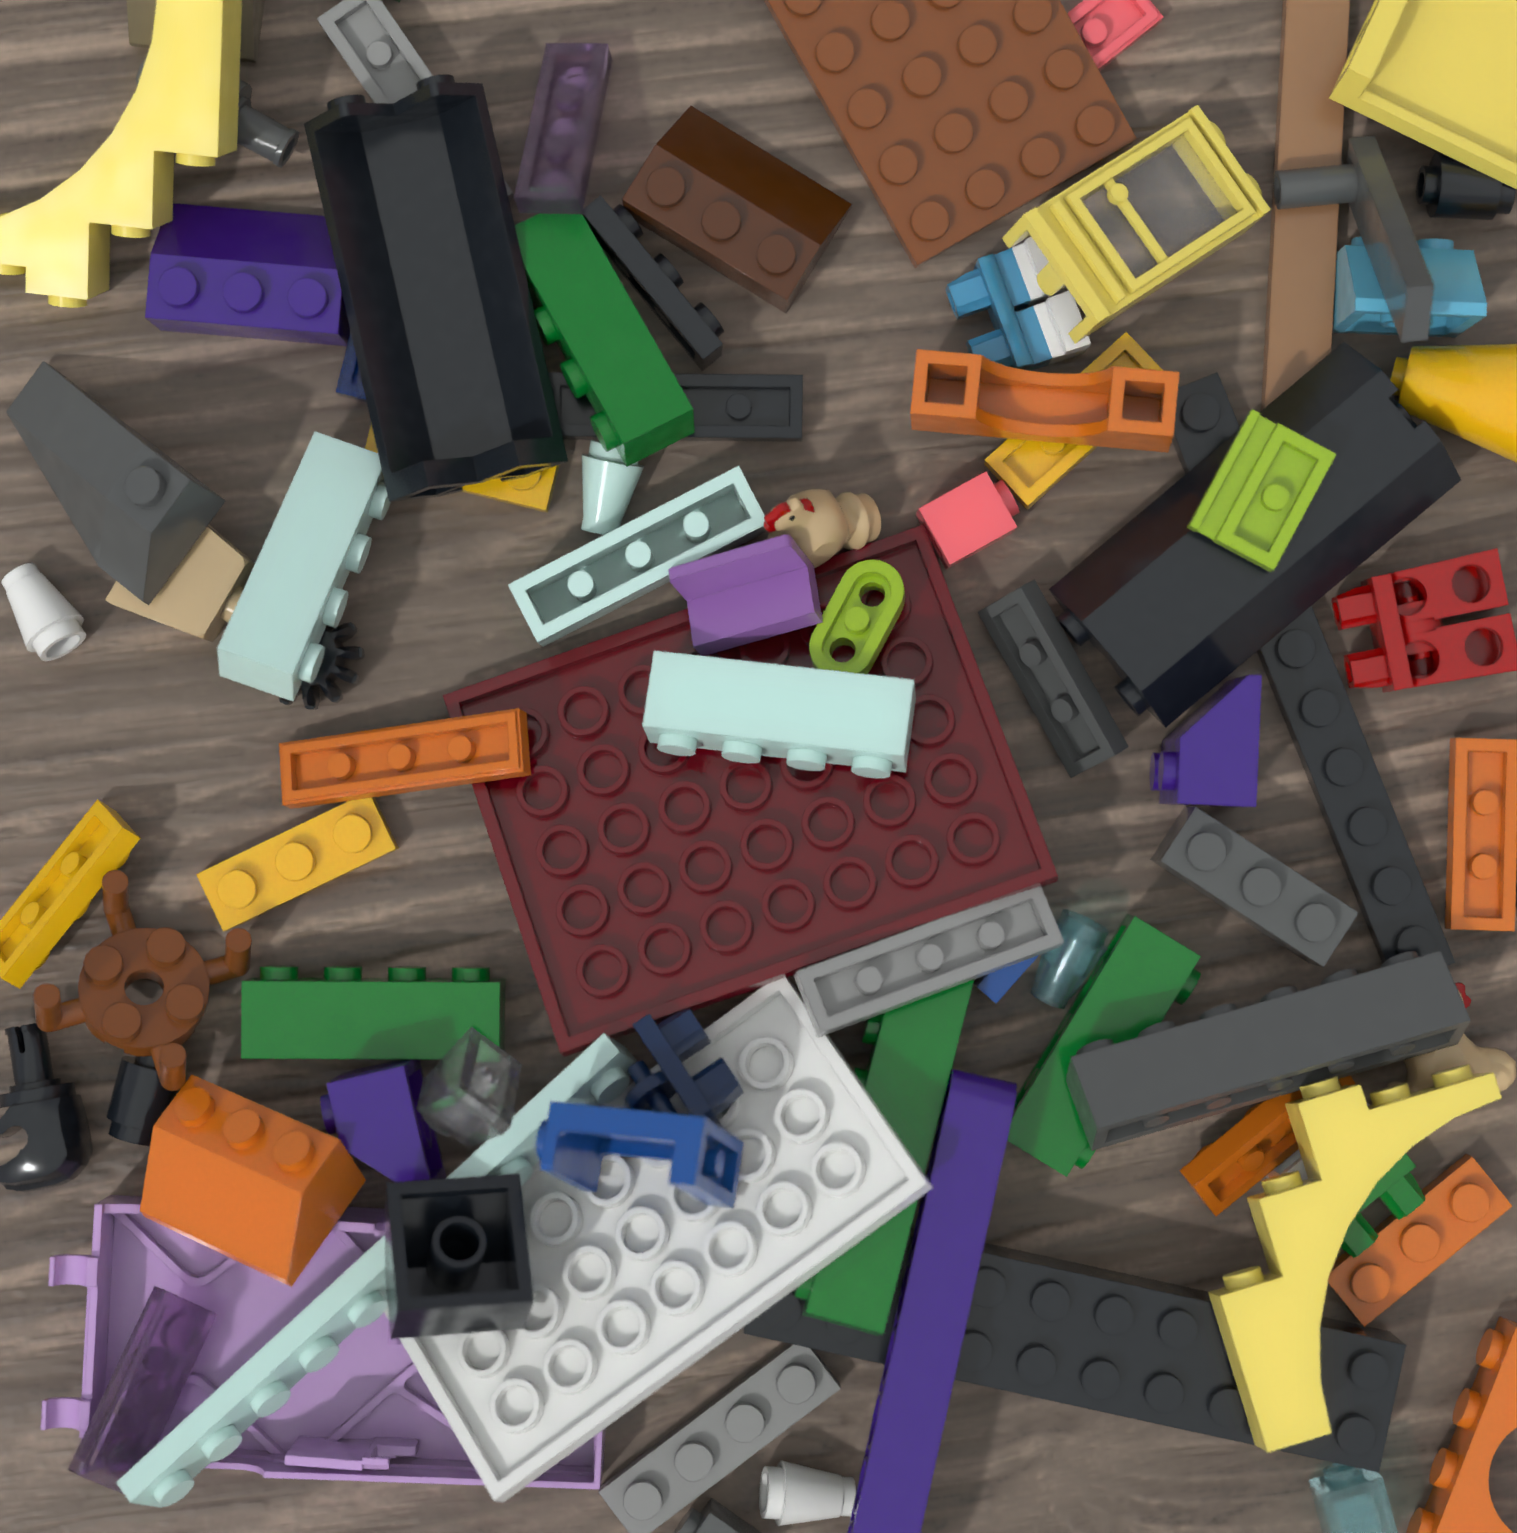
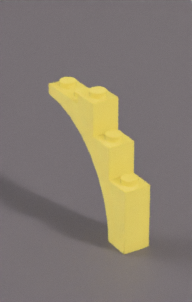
M156 0L152 42L136 91L112 134L78 172L51 192L19 209L0 214L1 275H21L26 273L25 293L48 295V304L67 308L87 306L88 299L109 290L110 225L112 235L145 238L151 236V229L173 220L174 153H176V163L207 167L215 166L216 157L237 150L242 0Z
M1469 1064L1453 1067L1432 1074L1434 1086L1410 1093L1408 1083H1402L1371 1092L1369 1095L1373 1105L1367 1106L1361 1085L1340 1086L1338 1077L1334 1076L1299 1087L1303 1098L1285 1103L1308 1179L1302 1180L1299 1171L1273 1176L1261 1181L1264 1192L1247 1197L1270 1273L1263 1275L1260 1266L1234 1271L1222 1276L1225 1287L1208 1292L1253 1440L1259 1448L1266 1452H1272L1331 1433L1321 1385L1320 1324L1329 1275L1348 1226L1376 1183L1412 1146L1453 1118L1502 1098L1494 1072L1472 1074Z

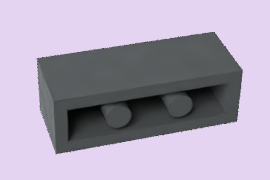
M1197 807L1183 808L1150 859L1306 962L1324 967L1359 914L1356 910Z

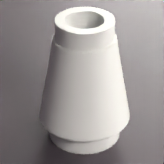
M34 563L23 564L4 576L1 583L6 590V595L29 652H36L42 661H52L70 653L84 641L86 633L81 627L84 621L83 616L53 586L43 573H40Z
M782 1460L777 1467L764 1466L759 1489L761 1518L775 1519L777 1526L839 1518L840 1516L851 1517L856 1494L855 1480L853 1477H842L838 1474Z

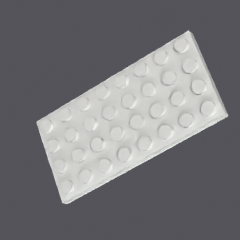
M784 977L764 985L704 1029L711 1044L682 1062L692 1077L722 1057L744 1091L728 1108L716 1115L724 1130L744 1142L734 1208L709 1206L668 1183L672 1161L606 1155L602 1159L597 1191L589 1192L582 1191L541 1170V1160H539L532 1166L533 1173L530 1178L521 1186L534 1298L525 1328L399 1338L494 1501L504 1503L933 1188L829 1035L817 1037L802 996L789 978ZM657 1064L650 1071L653 1074L661 1071V1068ZM634 1082L631 1083L619 1097L602 1106L628 1109L625 1104V1097L636 1084ZM675 1093L669 1100L678 1114L691 1115L678 1094ZM387 1306V1308H386V1310L384 1311V1313H385L386 1317H387L388 1320H389L388 1306Z

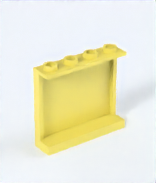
M1374 0L1329 99L1517 190V0Z

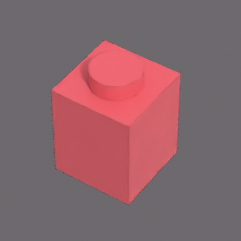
M985 471L920 507L915 516L920 525L924 524L929 540L945 570L1012 534L1017 528L1012 517L1019 514L1020 511L1005 482L999 480L993 484L988 473Z

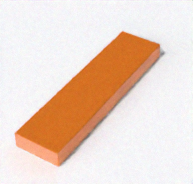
M520 708L279 743L282 805L290 809L531 775L527 712Z

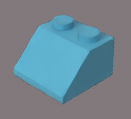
M1362 237L1352 238L1351 245H1344L1336 255L1332 333L1398 335ZM1432 238L1417 240L1434 283L1428 336L1455 338L1487 316V300L1474 250L1454 249V241L1448 239Z

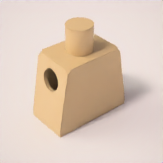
M208 524L150 605L142 602L117 581L105 600L122 609L213 642L226 622L229 623L255 563Z

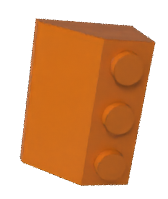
M191 1074L153 1125L140 1212L145 1218L292 1287L361 1189L366 1179L340 1139Z

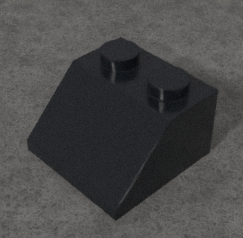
M520 1174L386 1182L385 1279L391 1339L525 1328L534 1298Z

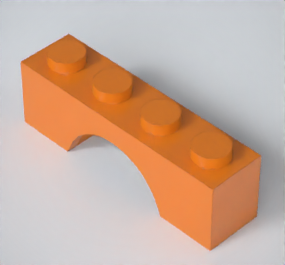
M917 349L910 409L911 428L918 431L1168 453L1174 436L1180 372L1113 366L1090 373H1046L1005 366L979 354Z
M1499 1316L1495 1329L1489 1328L1482 1336L1476 1353V1363L1480 1365L1472 1388H1465L1457 1399L1452 1418L1453 1424L1457 1425L1448 1449L1441 1448L1434 1458L1429 1475V1482L1433 1485L1425 1508L1419 1507L1413 1513L1407 1533H1513L1503 1523L1493 1506L1489 1492V1471L1497 1448L1504 1438L1517 1428L1516 1322Z

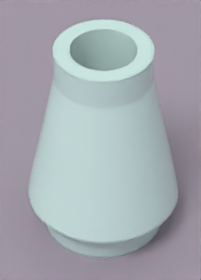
M591 440L588 455L582 454L583 520L581 529L605 535L620 527L644 466L639 465L638 461L626 467L616 448L606 452L598 440Z

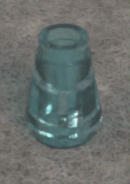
M1067 909L1062 910L1056 921L1064 943L1057 949L1041 954L1034 979L1035 983L1030 991L1037 999L1059 1009H1065L1069 999L1073 997L1108 950L1107 946L1103 944L1109 933L1108 929L1084 915Z

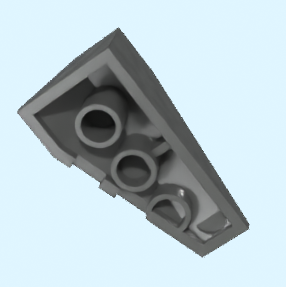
M43 361L6 413L97 565L142 602L150 605L225 503V500L50 364Z

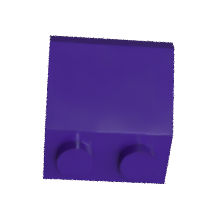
M1246 675L1228 680L1162 740L1161 753L1153 752L1151 755L1149 774L1151 791H1160L1159 804L1215 807L1257 806L1262 675Z
M398 1059L350 1070L326 1083L328 1095L320 1097L325 1128L328 1134L338 1133V1138L351 1155L394 1182L447 1178L420 1060Z

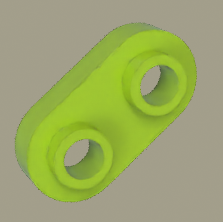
M864 560L854 564L846 571L822 614L823 622L817 624L810 638L809 652L815 669L859 674L869 673L905 604L903 581L894 567L880 560ZM877 590L883 593L885 598L878 606L870 607L861 602L862 596L868 591ZM841 645L850 646L855 650L853 658L847 662H837L831 656L833 651Z

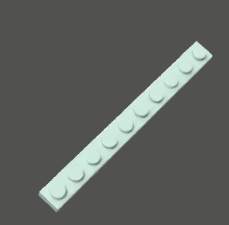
M603 1033L446 1179L520 1174L522 1186L532 1175V1166L540 1160L536 1151L537 1133L542 1121L548 1119L550 1101L593 1106L607 1104L615 1100L626 1090L630 1083V1075L627 1070L637 1060L625 1046ZM385 1235L116 1482L130 1503L162 1508L182 1499L193 1488V1478L211 1462L227 1457L241 1444L243 1439L241 1434L258 1418L266 1417L279 1410L289 1400L291 1396L290 1389L307 1373L318 1371L329 1364L339 1352L338 1345L356 1328H362L371 1324L384 1313L388 1306L385 1279Z

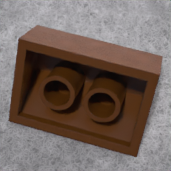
M690 106L655 144L622 198L623 206L637 223L784 313L788 312L852 207V204L693 106Z

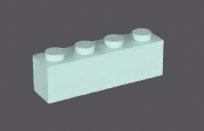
M314 431L217 647L219 675L221 677L293 702L302 681L309 683L314 681L320 669L325 651V646L319 644L327 625L333 628L338 626L348 600V591L343 590L350 571L359 574L363 569L372 538L366 536V533L373 518L381 521L384 519L391 503L388 499L378 453Z
M737 466L508 584L536 641L544 647L670 582L668 571L670 568L730 551L767 532L763 525L765 515L740 467Z
M654 651L642 727L649 742L657 743V749L667 754L692 756L696 754V748L722 751L721 756L723 758L739 763H758L761 756L787 758L786 764L788 766L801 770L821 771L825 769L826 763L852 766L851 772L859 776L888 778L891 771L906 772L916 702L915 684L913 679Z

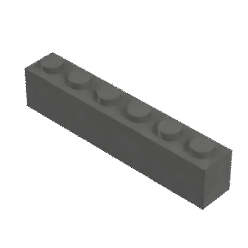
M1409 951L1389 958L1381 965V968L1358 974L1356 969L1341 970L1326 977L1321 982V985L1298 991L1295 986L1282 987L1263 996L1259 1003L1237 1009L1235 1004L1219 1005L1204 1012L1199 1017V1020L1176 1026L1172 1021L1160 1022L1142 1030L1138 1034V1038L1114 1044L1111 1039L1091 1042L1081 1047L1075 1056H1071L1066 1083L1091 1151L1296 1092L1300 1090L1299 1087L1330 1077L1344 1078L1457 1045L1471 1019L1441 951L1420 957L1417 952Z

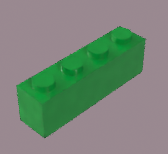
M573 197L516 224L515 229L530 295L537 307L534 309L539 335L547 346L554 342L558 344L566 361L560 363L562 374L573 395L577 399L586 395L596 414L589 417L590 422L605 451L608 452L616 448L624 464L628 467L695 433L694 409Z
M1126 914L1018 1091L1007 1141L1066 1177L1074 1165L1083 1169L1096 1150L1091 1151L1066 1083L1071 1056H1075L1081 1047L1097 1040L1111 1039L1114 1044L1138 1038V1034L1142 1030L1162 1022L1172 1003L1175 1001L1182 1005L1197 985L1201 972L1194 969L1201 956L1138 917Z
M260 966V978L252 977L241 981V1059L500 1060L505 1055L506 979H490V967H452V978H426V967L393 966L388 967V978H362L361 966L324 967V978H298L299 966Z

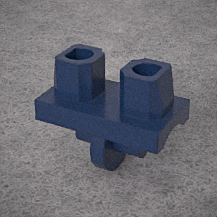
M689 1008L668 1017L658 1025H656L650 1014L632 1024L661 1068V1071L652 1074L643 1060L635 1062L628 1068L627 1072L636 1084L625 1097V1104L628 1109L678 1114L669 1100L677 1093L692 1116L706 1117L722 1128L723 1126L716 1115L728 1108L744 1091L722 1057L692 1077L682 1064V1062L711 1044L710 1039Z

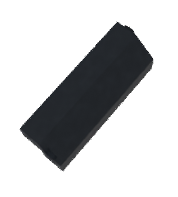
M449 74L435 75L418 81L416 83L417 91L395 103H366L363 95H347L335 98L327 103L328 111L304 123L389 502L440 497L463 491V486L478 484L498 478L502 482L528 477L568 462L483 83H455L454 76Z
M1345 342L1340 344L1259 412L1260 416L1276 424L1279 423L1336 453L1332 464L1274 571L1269 572L1212 542L1213 540L1186 528L1237 434L1236 432L1049 589L1063 609V612L1056 617L1061 627L1078 646L1081 647L1089 640L1108 659L1122 679L1114 688L1136 715L1140 716L1148 710L1165 728L1461 481L1442 440L1425 420L1419 425L1413 422L1405 408L1394 400L1392 394L1398 388L1387 375Z

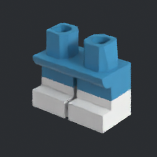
M1032 237L1026 238L1024 243L998 254H990L978 258L973 271L965 273L947 284L945 289L957 320L988 310L995 331L967 340L968 354L983 355L996 363L1029 371L1082 355L1091 345L1089 336L1075 344L1068 334L1082 321V317L1069 290L1064 292L1067 287L1065 286L1052 296L1046 295L1040 289L1037 283V274L1049 261Z

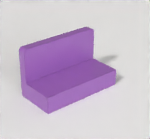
M790 535L777 536L678 565L668 570L670 583L687 601L693 647L701 656L823 622L814 565Z

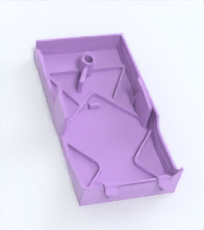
M110 1195L94 1204L92 1255L50 1256L48 1286L70 1284L87 1287L81 1398L53 1397L42 1400L41 1430L73 1428L80 1431L79 1438L82 1439L73 1465V1472H82L85 1469L99 1466H134L385 1235V1209L347 1207L298 1279L290 1287L145 1218L140 1212L141 1196ZM385 1313L371 1324L362 1328H356L338 1345L339 1352L329 1364L318 1371L307 1373L290 1389L291 1396L289 1400L279 1410L266 1417L258 1418L241 1434L243 1437L242 1442L231 1454L219 1461L211 1462L205 1467L211 1469L247 1470L259 1473L263 1478L484 1485L399 1338L391 1339L389 1320ZM606 1428L526 1487L600 1490L604 1470Z

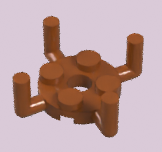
M112 870L107 872L102 879L103 909L112 936L92 948L86 954L78 982L79 998L61 1002L59 989L49 983L42 984L35 989L33 1000L36 1024L44 1032H54L85 1023L93 1036L104 1044V1041L115 1047L124 1049L126 1054L152 1056L161 1085L166 1090L176 1091L182 1088L186 1081V1051L181 1045L195 1032V1028L206 1012L209 1003V986L244 976L249 971L252 938L245 929H233L226 936L225 955L203 961L195 948L185 941L182 934L177 930L168 927L158 929L137 928L129 906L128 877L122 871ZM139 979H151L157 982L163 990L161 997L148 1005H139L132 1002L125 992L131 983Z

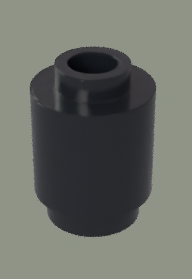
M1435 153L1429 166L1422 165L1420 167L1416 184L1418 204H1426L1427 213L1430 218L1493 220L1496 214L1510 213L1516 194V189L1442 153Z
M123 1056L121 1059L106 1115L111 1120L108 1134L116 1139L150 1146L153 1125L179 1092V1090H166L161 1085L152 1056Z

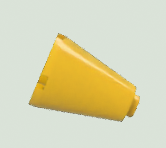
M1517 344L1412 346L1409 358L1396 357L1390 380L1398 390L1392 395L1400 396L1398 403L1405 408L1409 415L1423 421L1425 420L1431 425L1517 463Z

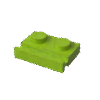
M1251 409L1186 528L1213 540L1212 542L1272 572L1275 570L1317 492L1336 453L1279 423L1276 424L1260 416L1259 412Z

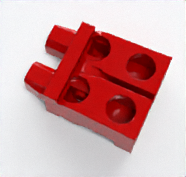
M1497 548L1370 577L1361 581V587H1356L1331 598L1338 631L1369 625L1374 649L1343 655L1349 688L1382 687L1383 693L1517 671V643L1511 613L1443 626L1442 621L1445 618L1492 610L1509 605Z

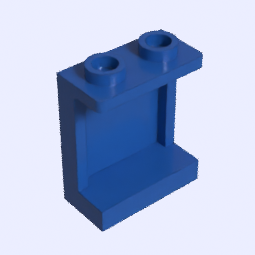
M550 1101L548 1119L543 1120L540 1124L536 1139V1151L538 1158L541 1160V1170L582 1191L596 1192L602 1159L606 1155L672 1161L668 1183L709 1206L735 1207L744 1142L708 1118Z

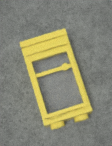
M1196 105L1183 116L1058 195L1025 213L1002 239L1010 249L1031 235L1049 261L1037 274V283L1040 289L1046 295L1052 296L1066 286L1086 315L1068 333L1076 344L1244 234L1271 209L1263 199L1261 189L1256 180L1251 175L1245 173L1227 147L1222 131L1215 123L1209 121L1199 105Z

